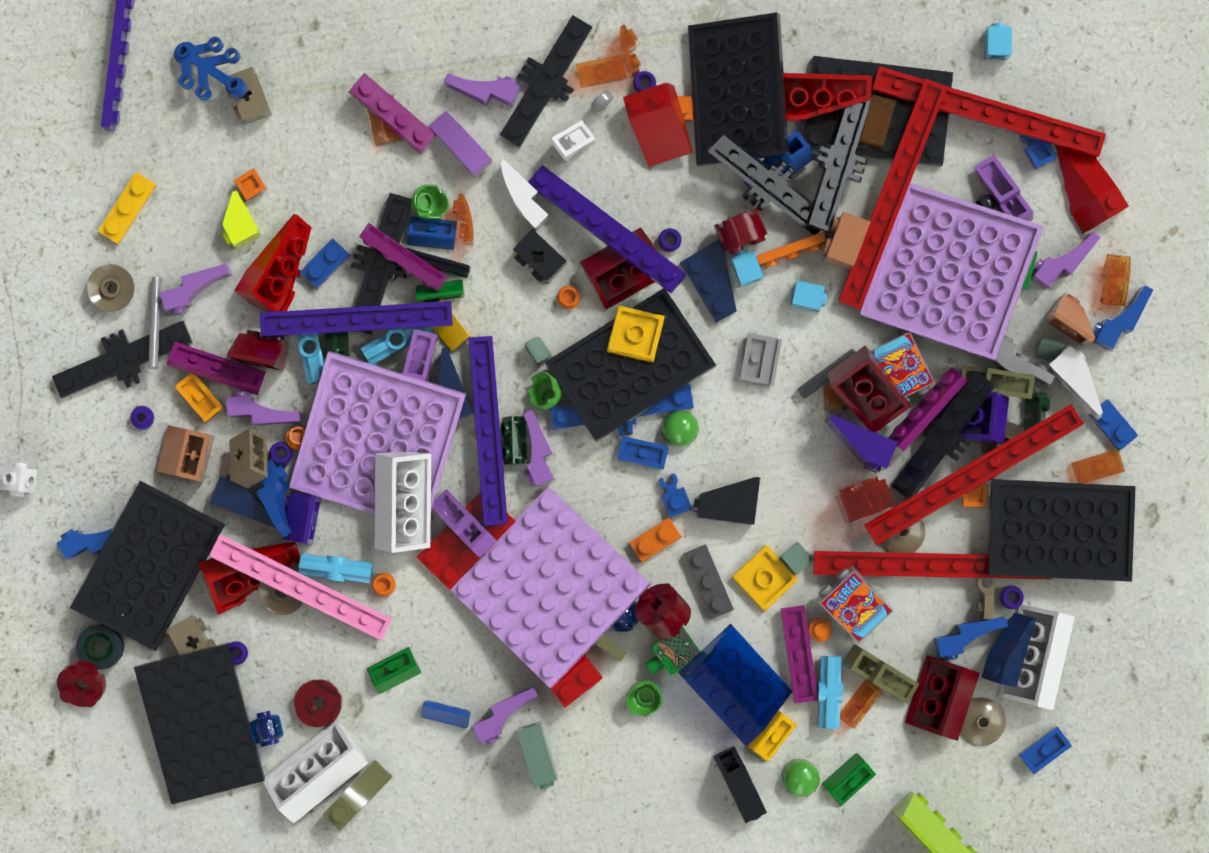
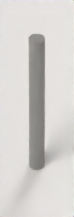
M152 277L149 369H158L160 277Z

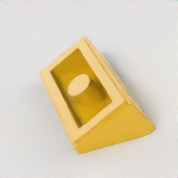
M452 314L453 326L433 328L453 352L466 342L470 335Z
M774 707L745 744L761 758L769 762L797 724Z

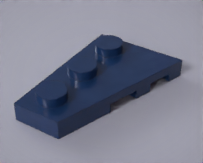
M719 239L680 262L715 323L720 322L737 311L726 259Z

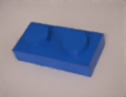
M332 238L300 273L318 289L346 261L350 254Z
M1106 399L1100 404L1103 414L1098 421L1091 413L1088 415L1116 449L1121 451L1139 435L1113 404Z
M622 436L617 459L664 470L669 446Z
M1055 726L1018 755L1031 773L1035 774L1072 747V745L1059 727Z

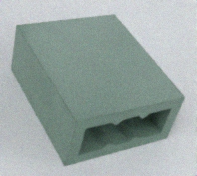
M541 721L518 728V738L533 786H539L540 790L554 786V781L557 780L558 774Z

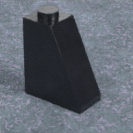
M753 477L699 494V499H694L693 512L697 513V518L754 525L760 477Z
M735 746L714 755V760L745 823L755 821L766 814L767 811Z

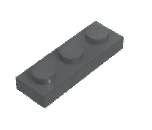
M702 545L684 553L711 618L714 619L734 610L707 545Z

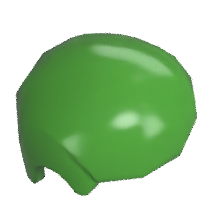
M422 185L414 191L411 197L412 209L417 216L424 220L439 219L447 213L449 196L443 193L437 185Z
M539 372L531 377L533 385L530 389H527L530 403L538 410H550L560 400L562 389L551 374Z
M673 411L663 418L660 429L662 437L668 444L685 446L696 439L699 425L692 413Z
M640 680L632 684L626 693V706L633 715L638 714L647 717L658 711L662 705V691L654 682Z
M805 759L791 760L784 766L781 772L784 787L797 797L809 796L816 791L820 784L818 770Z

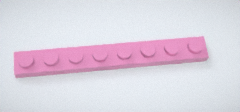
M219 534L209 554V557L382 641L392 620Z

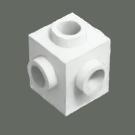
M13 462V467L0 466V490L10 491V496L24 497V492L34 493L37 470L27 469L28 464Z

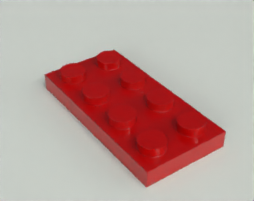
M480 492L465 508L483 526ZM507 513V525L485 526L484 528L498 541L516 521ZM448 525L430 543V548H425L416 557L449 590L480 559Z

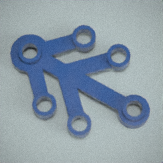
M216 36L211 37L204 44L194 46L191 42H182L175 48L174 58L181 64L182 75L179 77L178 82L185 90L193 88L195 80L191 76V64L197 66L199 85L195 90V94L201 101H207L212 95L209 89L208 74L224 84L227 92L233 98H241L247 92L246 83L241 78H231L214 67L227 63H237L241 56L235 48H228L224 54L204 59L198 56L211 51L214 53L222 51L224 44ZM235 53V56L230 58V55ZM206 90V93L201 95L202 91Z

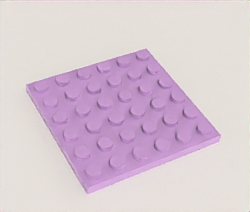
M910 183L859 315L996 361L1044 226Z
M329 351L289 488L375 514V454L388 452L431 453L432 511L466 393Z
M548 486L450 591L552 689L651 584Z

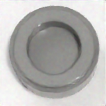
M606 90L594 99L591 107L596 112H599L611 102L614 96L609 90Z

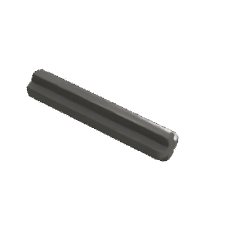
M853 349L849 350L797 389L799 394L803 398H807L829 382L827 372L856 351Z

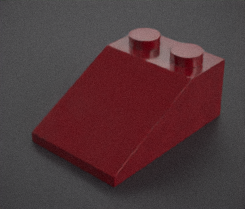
M247 330L246 334H238L228 350L227 357L238 363L284 371L289 343L284 341V337L262 338L260 336L261 332Z
M866 345L827 372L832 388L872 432H877L911 408L910 403Z

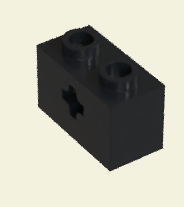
M533 229L513 248V252L516 254L513 258L523 267L527 264L533 270L531 275L540 283L544 280L549 284L567 264V260ZM542 253L543 263L540 261L534 263L533 255L537 254L539 256Z

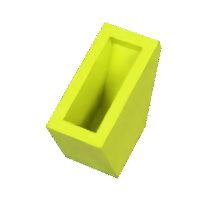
M237 191L232 192L222 224L225 229L222 234L228 245L233 244L236 248H239L262 234L241 195Z

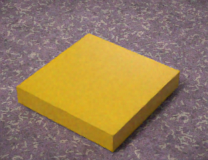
M618 305L607 352L654 363L665 316Z
M767 545L762 547L732 576L733 580L764 612L799 580Z

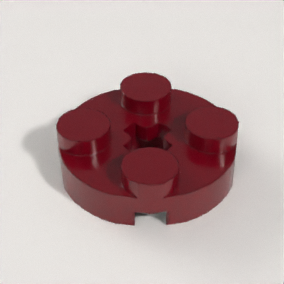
M83 660L71 662L62 669L57 678V687L61 700L78 707H93L105 693L106 680L104 675H100L95 670L97 667L90 662ZM82 680V683L87 687L82 688L77 682Z
M313 679L303 684L295 694L294 705L296 714L308 726H326L335 721L342 709V695L333 683L324 679ZM322 697V702L325 704L324 707H319L317 710L314 709L312 699Z

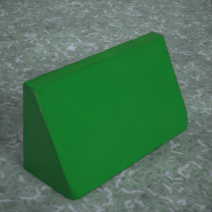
M462 280L445 281L438 291L434 288H428L424 284L416 286V300L419 303L439 301L440 299L463 298L465 296Z
M409 647L366 668L379 694L421 673L420 667Z
M855 753L829 776L822 785L838 804L842 806L867 784L876 773L858 753Z

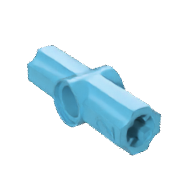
M416 328V329H415V330L424 331V332H428V333H432V332H433L431 328ZM414 329L390 330L387 334L362 347L361 350L368 363L375 365L394 353L403 351L410 345ZM399 334L403 337L401 345L394 346L390 343L393 335Z
M318 334L297 336L298 349L302 356L308 385L317 384L320 381L325 364ZM308 342H315L316 350L312 354L305 352V345Z
M301 554L299 563L300 574L314 577L319 576L327 580L342 582L348 580L370 583L373 572V563L348 560V558L329 555L323 557Z
M820 656V681L817 684V702L819 703L818 728L839 729L843 683L841 682V657Z

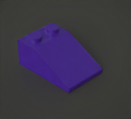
M959 391L936 416L941 418ZM991 392L961 434L971 443L1002 445L1005 441L1009 398L998 392Z
M832 414L826 418L825 423L858 461L865 464L863 468L875 473L888 468L898 442Z

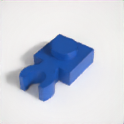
M1020 135V139L1029 145L1024 151L1035 170L1057 159V155L1050 143Z
M674 473L671 474L673 482L670 485L665 484L663 478L659 479L661 487L667 490V494L662 495V499L670 518L692 510L684 487L680 489L676 487L678 479Z

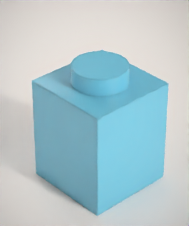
M993 23L985 30L984 59L1008 60L1012 52V27H1006L1004 23Z
M747 249L734 253L735 257L731 258L730 262L740 287L763 279L764 276L754 250L748 252Z
M797 280L790 306L818 312L820 307H825L828 293H824L825 286Z

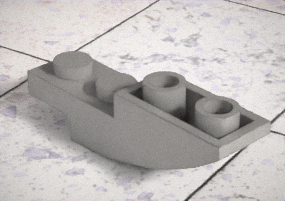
M1005 335L996 361H990L1000 370L1035 375V381L1045 386L1051 385L1055 377L1050 374L1051 370L1041 364L1035 366L1029 363L1030 359L1020 353L1014 355L1013 353L1017 345L1012 343V338Z

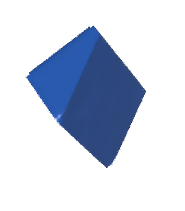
M410 216L407 244L410 246L454 250L457 221L441 219L424 220L420 217Z
M426 700L423 703L421 716L425 719L467 728L471 712L470 710Z

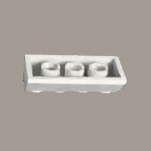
M388 452L375 454V549L396 553L430 548L431 453Z
M1021 604L1018 613L1036 618L1017 688L1001 684L999 697L1053 710L1075 617Z
M335 720L268 774L263 783L277 809L294 824L367 765L368 761L342 725Z

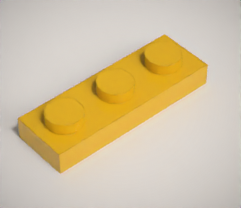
M135 172L98 232L120 245L157 185Z

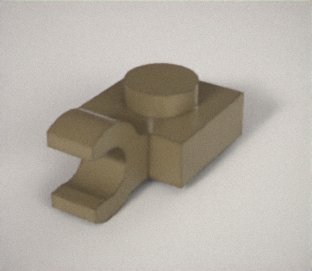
M977 578L976 586L982 592L981 600H977V614H980V619L993 620L995 579H990V585L984 588L982 586V578Z

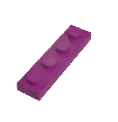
M366 73L348 91L419 154L435 138L436 134Z
M368 222L359 236L363 239L362 241L365 245L382 252V255L387 260L395 261L401 265L406 273L420 278L422 283L428 288H434L437 291L441 288L447 277L446 275Z
M178 342L174 343L167 361L168 366L255 395L259 394L266 374L265 371Z
M951 367L941 376L937 384L925 394L919 404L910 410L908 416L900 425L894 428L889 438L898 442L897 447L904 452L968 380Z
M805 605L780 608L794 703L818 700Z

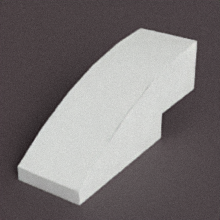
M503 159L500 164L509 195L525 221L537 231L549 218L548 214L533 201L538 196V191Z

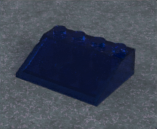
M729 624L678 672L746 747L765 730L792 693V690L732 624Z

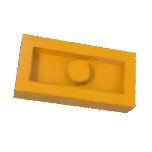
M188 374L174 386L205 423L225 408L195 374Z

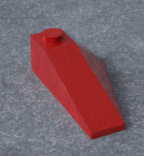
M784 73L787 121H801L870 101L872 76Z
M1055 145L1065 182V191L1070 204V213L1082 234L1129 207L1117 185L1096 157Z
M293 214L248 267L234 291L249 304L265 312L287 311L294 299L295 291H293L296 277L299 278L301 270L298 267L301 256L305 255L312 227L297 214Z
M295 541L251 549L290 569L300 563V555ZM210 558L198 563L217 614L240 606L247 601L245 597L255 590L258 591L260 581L218 560Z

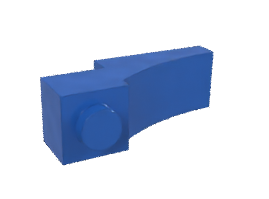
M1146 285L1139 288L1131 303L1112 320L1105 319L1101 323L1097 322L1093 329L1095 336L1093 343L1106 350H1111L1114 348L1121 332L1126 334L1133 332L1153 289Z
M271 459L267 462L268 477L262 480L265 487L258 490L257 494L274 526L285 537L292 533L287 521L284 504L285 491L289 488L286 478L289 476L282 465L277 466Z
M71 529L60 536L62 540L57 542V545L66 559L72 560L87 549H89L91 554L97 555L112 529L93 534H83L79 530L74 532Z
M997 617L993 620L985 619L956 624L957 634L934 637L937 656L944 657V661L958 659V654H963V648L974 639L990 631L1008 627L1007 618Z

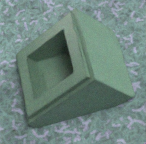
M540 337L524 343V347L536 365L551 357L550 351Z
M1041 338L1036 344L1035 357L1054 361L1062 353L1065 342Z
M796 542L780 556L794 575H797L813 560L799 542Z

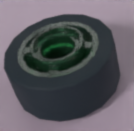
M103 624L86 628L77 639L76 652L78 658L94 664L97 667L95 670L110 668L117 664L123 656L124 641L121 634ZM99 640L105 644V651L102 654L98 653L95 649V644Z

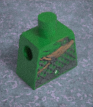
M683 626L679 629L680 633L677 636L666 640L658 639L651 646L656 656L647 661L645 665L652 675L664 667L670 675H673L705 659Z

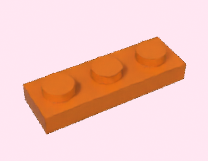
M821 232L762 253L756 257L760 267L764 266L765 269L778 265L777 261L786 258L787 261L800 257L799 253L805 250L812 253L822 249L821 245L826 242L824 233Z

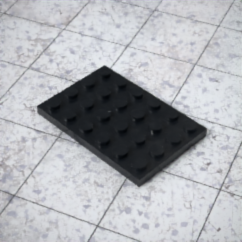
M775 12L688 25L696 165L722 164V162L708 152V147L723 131L758 159L789 155L780 14Z
M813 56L811 74L872 76L873 86L877 69L881 66L921 79L926 78L952 88L953 72ZM871 86L872 101L855 155L893 160L915 103L872 91ZM842 109L805 120L803 138L809 144L812 151H814L815 145L825 147V144L831 145ZM938 110L918 164L943 165L949 113Z
M664 288L632 307V309L665 316L654 363L607 352L615 319L545 362L546 367L557 380L563 393L595 442H598L716 367L715 362Z
M992 479L987 575L1132 582L1136 486Z
M139 480L69 607L156 651L167 632L166 629L171 625L200 572L198 563L206 561L225 524Z
M229 642L134 667L171 805L265 781V775Z

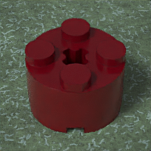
M757 207L752 209L754 214L750 215L749 211L722 221V227L719 224L713 225L724 252L728 251L732 255L744 250L743 245L750 242L751 245H756L766 240L765 235L768 233Z
M669 583L647 588L640 595L636 604L635 615L637 620L658 639L666 640L677 636L680 633L679 629L683 625L686 626L691 617V608L686 600Z

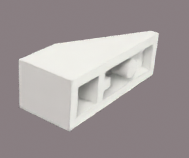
M1069 346L1049 364L1048 368L1051 370L1050 373L1098 421L1102 417L1103 411L1087 362L1085 361L1086 357L1079 349L1076 348L1074 350Z

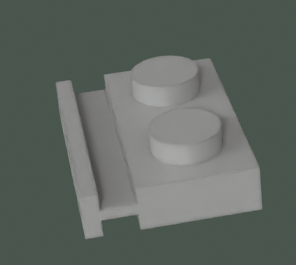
M748 333L739 380L774 386L782 339Z

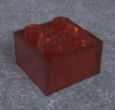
M877 476L862 481V487L856 488L854 484L839 490L840 495L835 496L845 523L853 522L895 506L885 478L879 480Z

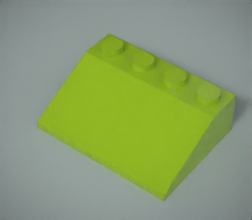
M910 791L891 810L930 853H977L972 846L968 845L965 847L960 842L963 837L953 827L949 830L943 824L946 819L937 810L932 812L926 806L929 804V801L920 792L916 795Z

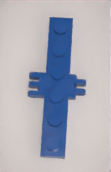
M690 384L637 417L694 408ZM570 403L555 405L550 409L554 430L584 425ZM636 418L623 425L627 426L629 435L633 434L632 425L636 424ZM623 426L618 428L619 436H624Z

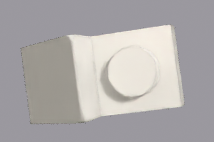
M581 120L555 135L549 141L565 161H569L576 152L592 144L596 138Z

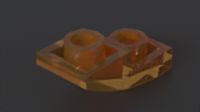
M622 25L620 26V49L625 67L632 79L640 72L639 67L641 66L636 54L631 55L630 53L636 50L635 42L638 40L631 28L627 30L626 26Z
M459 194L458 200L453 202V214H456L458 221H465V224L460 226V238H464V245L474 246V226L471 211L464 195Z
M1106 255L1102 277L1105 279L1100 298L1102 304L1125 307L1130 280V256Z

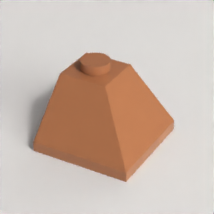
M1070 294L1067 296L1062 295L1051 308L1044 321L1082 347L1092 343L1095 336L1084 308L1079 305L1080 301Z

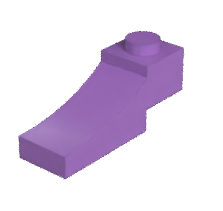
M447 73L444 80L446 87L488 106L491 98L513 108L521 91L520 86L517 85L518 82L508 76H505V78L498 76L495 81H473Z
M1092 232L1068 254L1056 259L1050 257L1044 261L1039 259L1034 265V274L1031 276V279L1042 288L1047 289L1060 273L1066 277L1070 276L1101 237Z
M223 264L181 276L183 286L160 292L165 311L168 313L172 312L173 315L187 312L186 308L192 307L191 301L202 290L223 278L232 276L230 266Z
M414 329L403 374L428 381L438 335Z
M233 392V397H226L227 416H251L253 425L302 422L301 412L279 411L261 406L254 402V397L247 396V392Z
M530 410L523 413L529 428L532 446L531 463L527 464L528 470L525 471L529 483H535L536 487L554 479L544 457L551 455L552 451L533 411Z
M447 489L434 501L433 510L479 558L497 541Z
M535 686L491 705L490 708L493 715L472 725L480 743L485 741L488 745L500 739L498 735L502 734L501 727L508 717L520 706L538 696Z

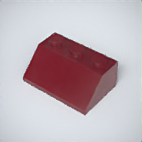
M641 227L632 232L654 248L651 240ZM609 246L579 262L606 310L655 282Z
M927 655L918 680L919 686L914 693L905 723L958 741L980 673Z

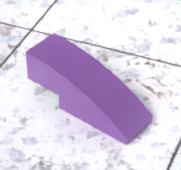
M447 111L429 125V128L474 177L492 163L489 155Z
M995 155L974 166L986 191L995 199L999 212L1027 221L1033 220L1032 209L1021 196L1020 189Z

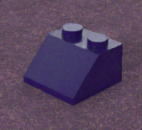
M290 492V497L286 496L284 502L285 510L287 511L286 517L292 533L285 537L282 535V539L313 544L321 497Z

